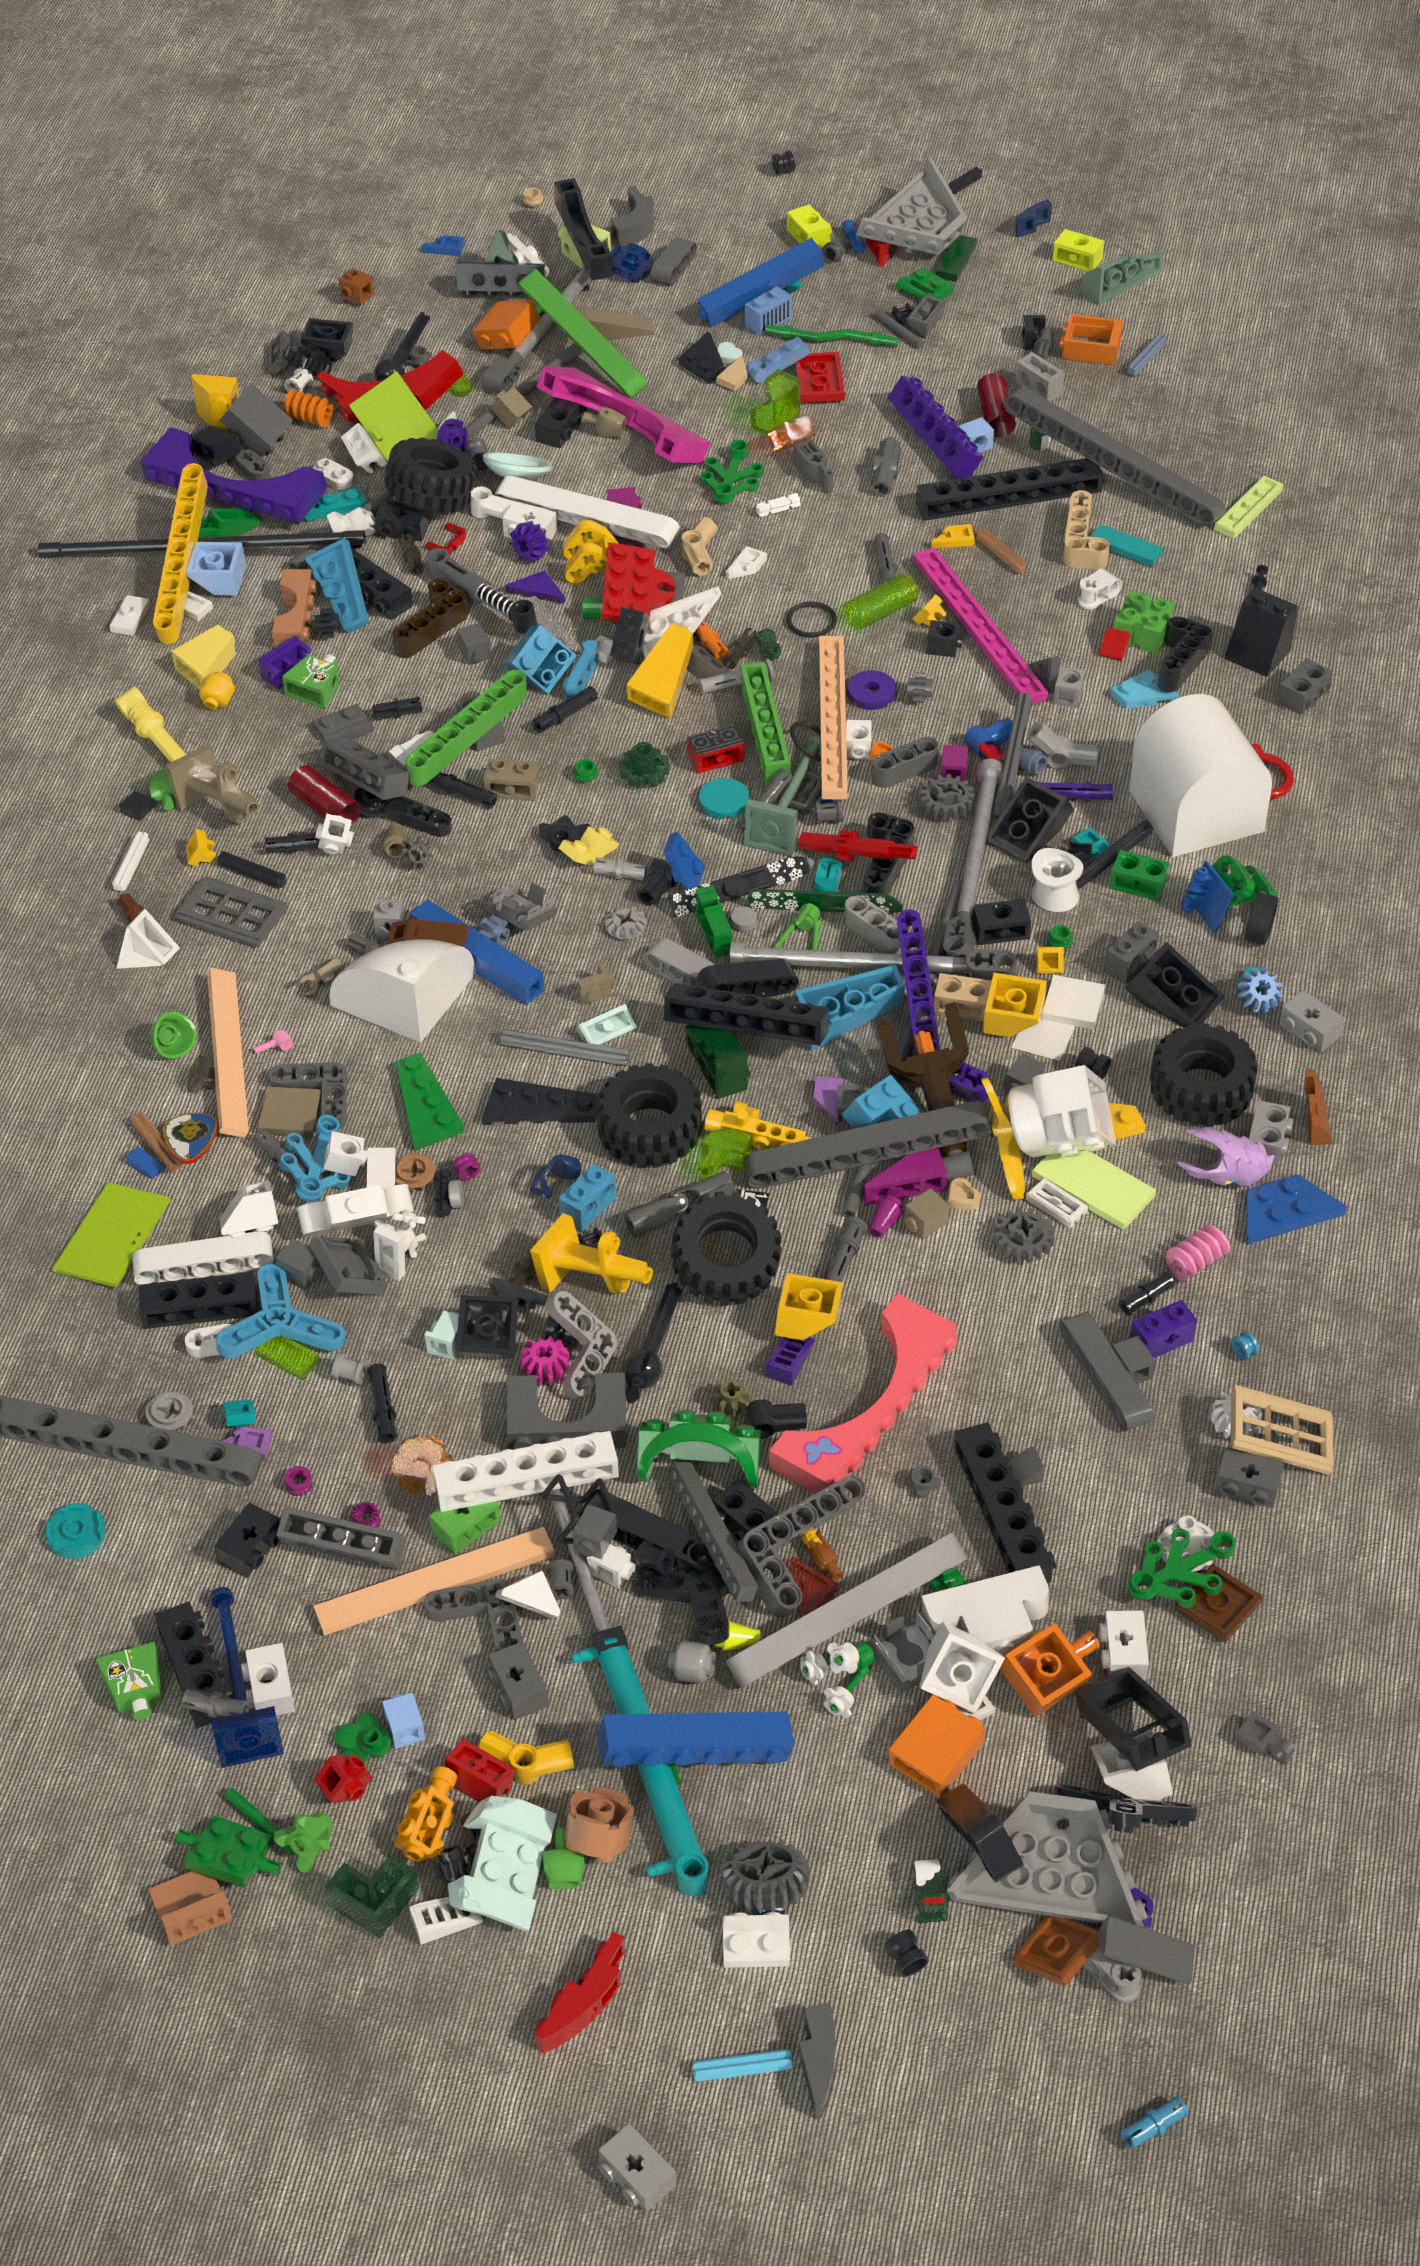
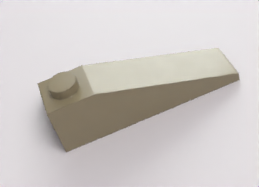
M575 307L607 340L655 335L652 318L588 307ZM566 335L568 345L573 344L574 342Z

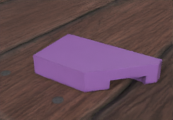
M816 1077L813 1103L820 1110L823 1109L831 1116V1120L834 1123H838V1085H843V1079Z

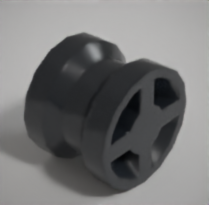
M785 151L781 155L778 153L772 155V165L776 175H782L785 171H795V160L791 151Z

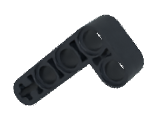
M1180 616L1169 619L1165 644L1173 649L1161 663L1157 683L1161 690L1166 692L1177 691L1207 656L1212 637V629L1210 627Z
M877 812L868 817L867 838L890 840L897 844L914 845L915 827L907 819ZM895 857L893 859L874 858L864 875L863 893L888 895L907 859Z
M785 959L707 966L697 975L694 986L762 997L791 993L798 987L799 979Z
M964 1783L936 1799V1803L948 1823L976 1851L983 1866L995 1883L1024 1866L1020 1855L998 1817Z

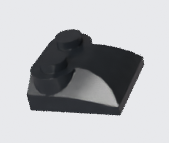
M309 318L300 342L304 345L308 343L324 351L325 355L332 360H340L347 354L351 345L353 322Z
M460 1295L456 1354L470 1358H515L519 1299Z

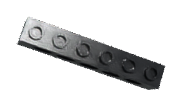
M674 983L664 996V1021L817 1046L821 1045L829 1032L830 1007Z
M989 1422L956 1430L954 1450L1008 1573L1040 1565L1046 1582L1050 1583L1053 1569L1056 1568L1054 1556L1051 1551L1047 1552L1044 1546L1045 1539L1042 1529L1036 1527L1033 1522L1032 1507L1023 1500L1021 1483L1019 1479L1014 1480L1011 1461L1001 1451L1002 1445L998 1433H993Z

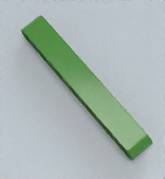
M511 670L505 673L413 750L405 760L406 770L409 771V783L414 786H422L428 783L527 698L525 673L520 670Z

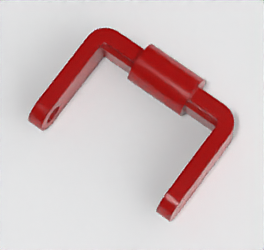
M446 523L444 528L451 533L457 534V536L447 547L427 542L425 547L428 550L443 548L450 555L467 538L465 528Z

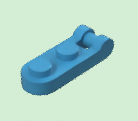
M587 640L583 643L581 657L578 661L574 662L570 676H567L564 680L563 690L566 691L568 697H572L584 690L598 665V656L596 655L597 643L594 640Z

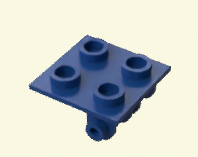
M1205 860L1202 867L1194 870L1193 877L1185 891L1186 895L1180 904L1183 912L1190 913L1196 910L1213 933L1216 934L1233 897V892L1211 864Z

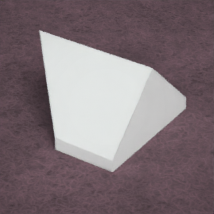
M144 909L126 928L116 969L162 966L180 947L148 911Z
M543 1571L528 1575L498 1590L495 1595L499 1599L549 1618L558 1617L560 1609Z

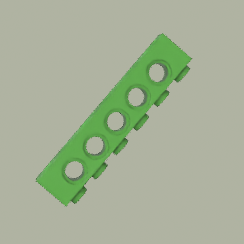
M765 662L740 665L741 690L765 787H767L779 769L782 768L788 771L786 777L790 774L791 762Z

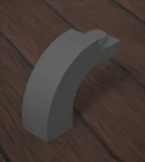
M636 186L628 187V206L632 212L611 218V237L618 248L642 241L651 233L654 227L653 198L651 195L644 197V194L640 193Z

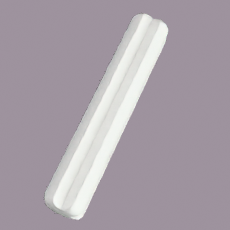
M136 832L112 881L115 891L123 892L126 890L149 842L147 833Z

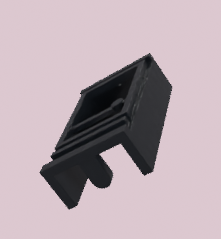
M1130 1667L1075 1691L1080 1717L1082 1719L1085 1718L1132 1764V1768L1136 1772L1192 1746L1187 1719ZM1134 1701L1155 1722L1127 1734L1106 1713ZM1159 1725L1165 1730L1164 1732L1155 1733L1153 1737L1138 1744L1132 1739Z

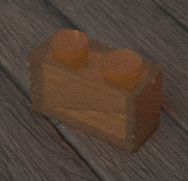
M804 414L769 430L768 436L774 451H781L793 446V444L815 436V425L812 419L807 414Z

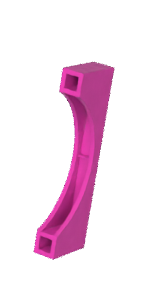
M543 367L536 386L537 388L554 397L569 400L596 411L607 407L619 412L621 415L626 416V425L634 428L652 441L656 447V454L671 462H704L711 443L710 441L576 368Z

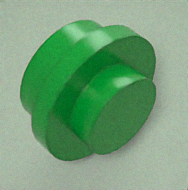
M582 759L575 764L573 776L578 781L589 782L598 776V768L592 760Z
M1056 925L1048 932L1047 942L1052 947H1064L1066 949L1073 943V934L1067 926Z

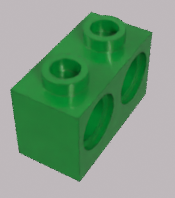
M1120 850L1111 870L1109 889L1160 901L1168 881L1170 862Z

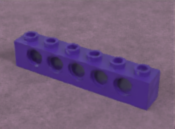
M902 375L887 398L952 475L961 478L971 477L984 458L978 451V446L967 439V433L955 425V419L944 412L945 408L933 399L934 395L930 391L924 389L921 380L914 376L909 378Z

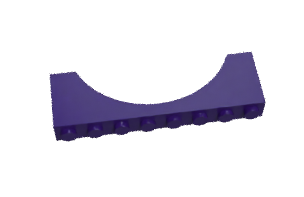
M172 427L166 431L140 461L145 479L179 489L183 468L189 464H198L193 458L194 448L189 432ZM306 466L282 476L250 481L221 477L202 467L208 484L206 498L297 525L328 490L323 471Z

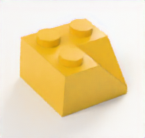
M993 973L985 1008L983 1033L1011 1037L1041 1022L1047 981Z
M786 1273L778 1307L775 1335L789 1339L805 1340L828 1326L836 1327L843 1282Z

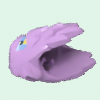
M1205 1127L1203 1129H1188L1186 1132L1213 1142L1221 1150L1217 1162L1209 1166L1178 1161V1165L1195 1178L1209 1179L1222 1186L1235 1183L1239 1186L1249 1187L1270 1171L1275 1156H1267L1265 1147L1261 1142L1256 1144L1245 1136L1239 1138L1225 1130L1218 1131Z

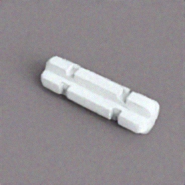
M797 493L787 495L788 498L783 496L769 500L767 504L765 502L758 503L756 505V513L759 517L768 516L769 513L775 514L789 510V507L791 509L799 507L800 497Z

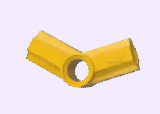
M491 1730L488 1733L486 1732L480 1740L479 1748L516 1769L513 1780L521 1785L531 1784L541 1775L574 1768L568 1739L533 1747L529 1744H517ZM524 1762L530 1763V1764L527 1765V1766H520V1765H519V1764L524 1763Z

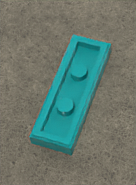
M1102 524L1090 536L1107 540L1110 545L1109 551L1153 567L1163 554V547Z

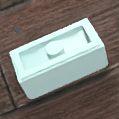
M626 1004L579 1024L575 1029L584 1042L601 1045L636 1029L637 1026Z

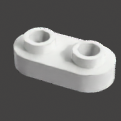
M326 458L314 464V469L323 471L326 484L332 488L347 490L354 485L352 471Z

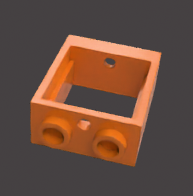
M1071 314L1069 322L1064 323L1063 336L1060 339L1059 349H1063L1062 359L1116 365L1122 340L1124 320ZM1073 337L1109 340V344L1073 340Z

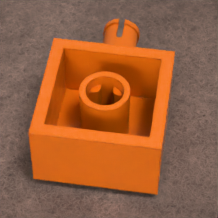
M1054 1623L1004 1656L1005 1659L999 1669L1035 1718L1073 1694L1076 1690L1082 1688L1092 1676L1091 1671L1082 1660L1083 1657L1100 1648L1097 1638L1091 1641V1638L1094 1637L1091 1631H1087L1084 1635L1069 1643L1059 1627Z

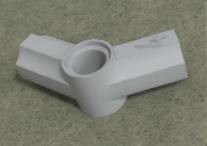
M1039 721L1033 724L1027 732L1026 738L1047 756V763L1050 767L1063 769L1069 764L1096 767L1098 745L1071 743L1067 737L1057 736L1050 728Z

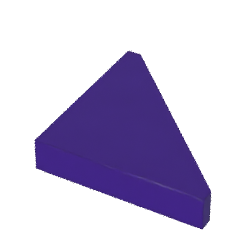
M545 570L505 584L508 594L520 592L525 593L526 597L544 600V597L556 599L560 604L565 602L564 594Z

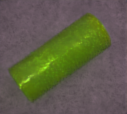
M903 573L846 602V618L851 626L861 630L917 601L919 597L918 587L912 577Z

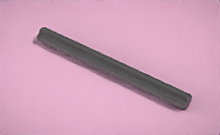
M1020 693L1017 697L994 809L997 819L1013 795L1032 702L1029 693Z

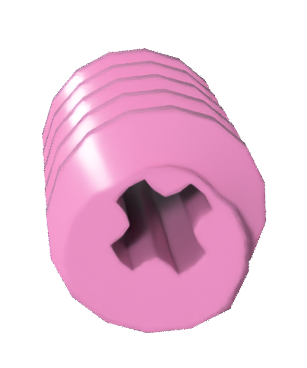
M1205 1225L1193 1233L1192 1236H1188L1175 1247H1171L1166 1253V1262L1172 1275L1177 1280L1186 1282L1188 1276H1195L1197 1271L1205 1269V1265L1210 1266L1214 1260H1219L1222 1254L1227 1255L1231 1247L1226 1236L1218 1228L1212 1225Z

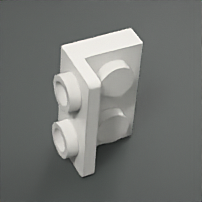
M768 1912L764 1915L734 1913L730 1916H723L724 1968L790 1966L789 1915Z

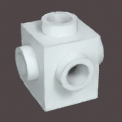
M326 814L324 824H318L315 838L320 839L318 848L323 849L324 852L329 854H343L345 846L350 847L354 832L349 831L352 820Z

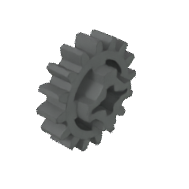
M939 774L937 775V780L929 778L928 784H922L919 801H921L920 807L925 808L926 814L934 813V819L943 816L944 821L948 817L957 820V815L965 817L966 811H972L975 794H973L974 788L968 787L969 781L967 780L961 782L960 776L953 779L951 774H947L946 778H942Z
M1018 1207L1017 1213L1007 1210L1006 1217H998V1224L994 1225L993 1242L998 1244V1252L1006 1251L1005 1258L1007 1259L1015 1256L1018 1263L1021 1261V1258H1026V1261L1031 1263L1032 1257H1035L1040 1261L1042 1260V1253L1049 1255L1051 1246H1054L1055 1226H1050V1218L1042 1219L1043 1212L1040 1211L1037 1214H1033V1210L1030 1207L1027 1212H1023L1021 1207Z

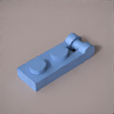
M796 337L778 349L769 352L758 361H749L746 364V370L756 382L761 383L809 355L810 351L808 346L799 337Z

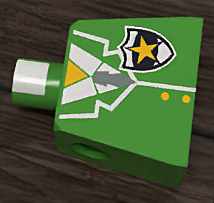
M326 655L323 660L313 656H306L283 675L285 695L325 709L340 682L337 659L332 655Z
M155 1642L96 1658L102 1680L118 1712L131 1710L135 1720L148 1718L152 1713L150 1704L157 1703L162 1699L160 1661Z

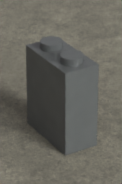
M251 383L219 421L262 457L267 451L271 454L280 444L276 440L279 438L282 441L290 432V429L287 427L293 420Z

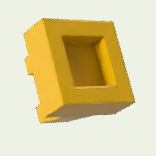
M935 595L912 619L918 625L923 622L928 627H930L931 620L940 621L946 615V612L940 606L942 600Z
M196 829L186 845L188 864L198 866L200 861L212 863L216 857V852L212 851L215 843L206 838V831Z

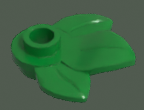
M361 1713L357 1718L356 1724H344L333 1733L335 1742L341 1748H344L341 1756L356 1755L364 1763L370 1757L379 1758L384 1756L391 1747V1735L387 1729L381 1727L380 1719L372 1713Z

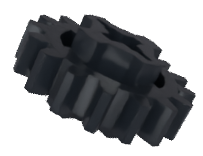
M291 343L288 344L285 351V357L293 361V366L306 368L310 373L319 374L325 371L330 374L333 361L325 356L324 351L319 350L315 346L308 343L306 345Z

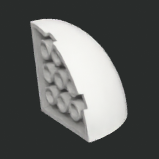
M416 939L387 944L362 955L335 978L330 988V1006L421 1043L475 976L474 959L468 949L443 941Z

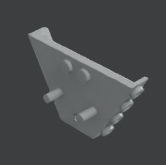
M930 157L925 169L871 218L863 217L861 219L856 236L905 247L907 253H912L915 249L940 255L962 234L968 218L959 205L956 196H954L949 188L947 181L940 173L938 166Z
M1031 1791L1026 1798L1021 1797L1012 1807V1814L1004 1823L1001 1822L1020 1855L1024 1866L995 1883L983 1866L976 1851H974L969 1859L970 1864L963 1872H957L948 1884L947 1893L951 1901L1098 1924H1103L1108 1916H1112L1144 1927L1142 1920L1148 1918L1141 1899L1134 1901L1130 1890L1136 1888L1129 1869L1122 1871L1118 1861L1124 1858L1118 1840L1111 1841L1107 1830L1113 1827L1108 1822L1106 1809L1099 1811L1094 1800ZM1061 1819H1066L1069 1821V1826L1062 1830L1057 1827V1823Z

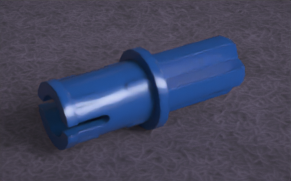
M850 219L845 220L841 224V229L846 235L845 238L849 240L856 253H861L866 249V245L862 237L856 236L858 229L855 227L854 222Z

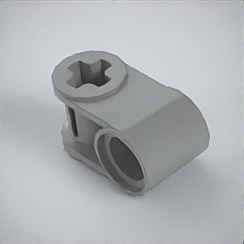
M1099 1945L1085 1962V1967L1118 2002L1131 2003L1135 2001L1140 1994L1141 1969L1103 1956Z

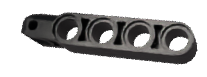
M601 1489L595 1490L578 1515L581 1518L588 1504L609 1511ZM609 1493L619 1518V1526L613 1539L636 1550L643 1541H649L654 1547L663 1550L665 1548L673 1549L675 1552L673 1567L679 1566L697 1575H701L716 1566L702 1538Z

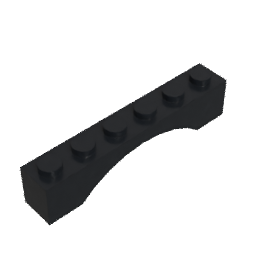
M575 178L554 182L555 206L591 281L612 277V254L606 242H601L592 229L581 190Z

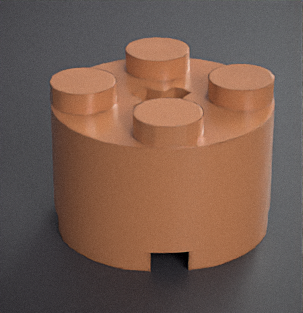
M594 1787V1791L590 1793H584V1789L575 1792L570 1798L564 1833L566 1848L569 1851L596 1857L600 1862H612L616 1855L621 1854L628 1847L634 1815L633 1805L630 1807L627 1804L628 1798L618 1791L604 1787Z

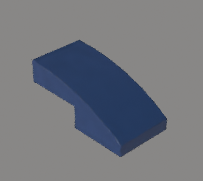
M1047 199L1030 206L1020 213L1016 218L1015 236L1019 238L1035 233L1037 226L1051 222L1052 203Z

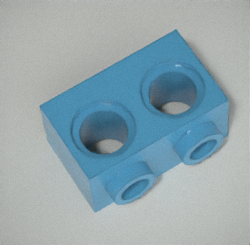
M593 1164L559 1197L560 1216L563 1213L572 1216L575 1229L583 1232L617 1198L616 1176Z

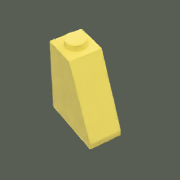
M218 624L174 649L172 656L175 670L200 689L208 674L223 672L236 655L233 634Z

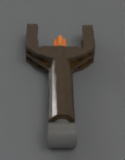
M956 1001L945 1004L946 1024L953 1046L951 1050L948 1047L935 1051L930 1032L920 1031L918 1035H914L919 1055L908 1057L906 1061L901 1062L891 1023L887 1019L876 1021L889 1074L905 1082L916 1083L922 1086L928 1111L955 1105L948 1079L961 1067L969 1055L968 1043ZM966 1142L939 1147V1152L947 1171V1181L974 1175Z

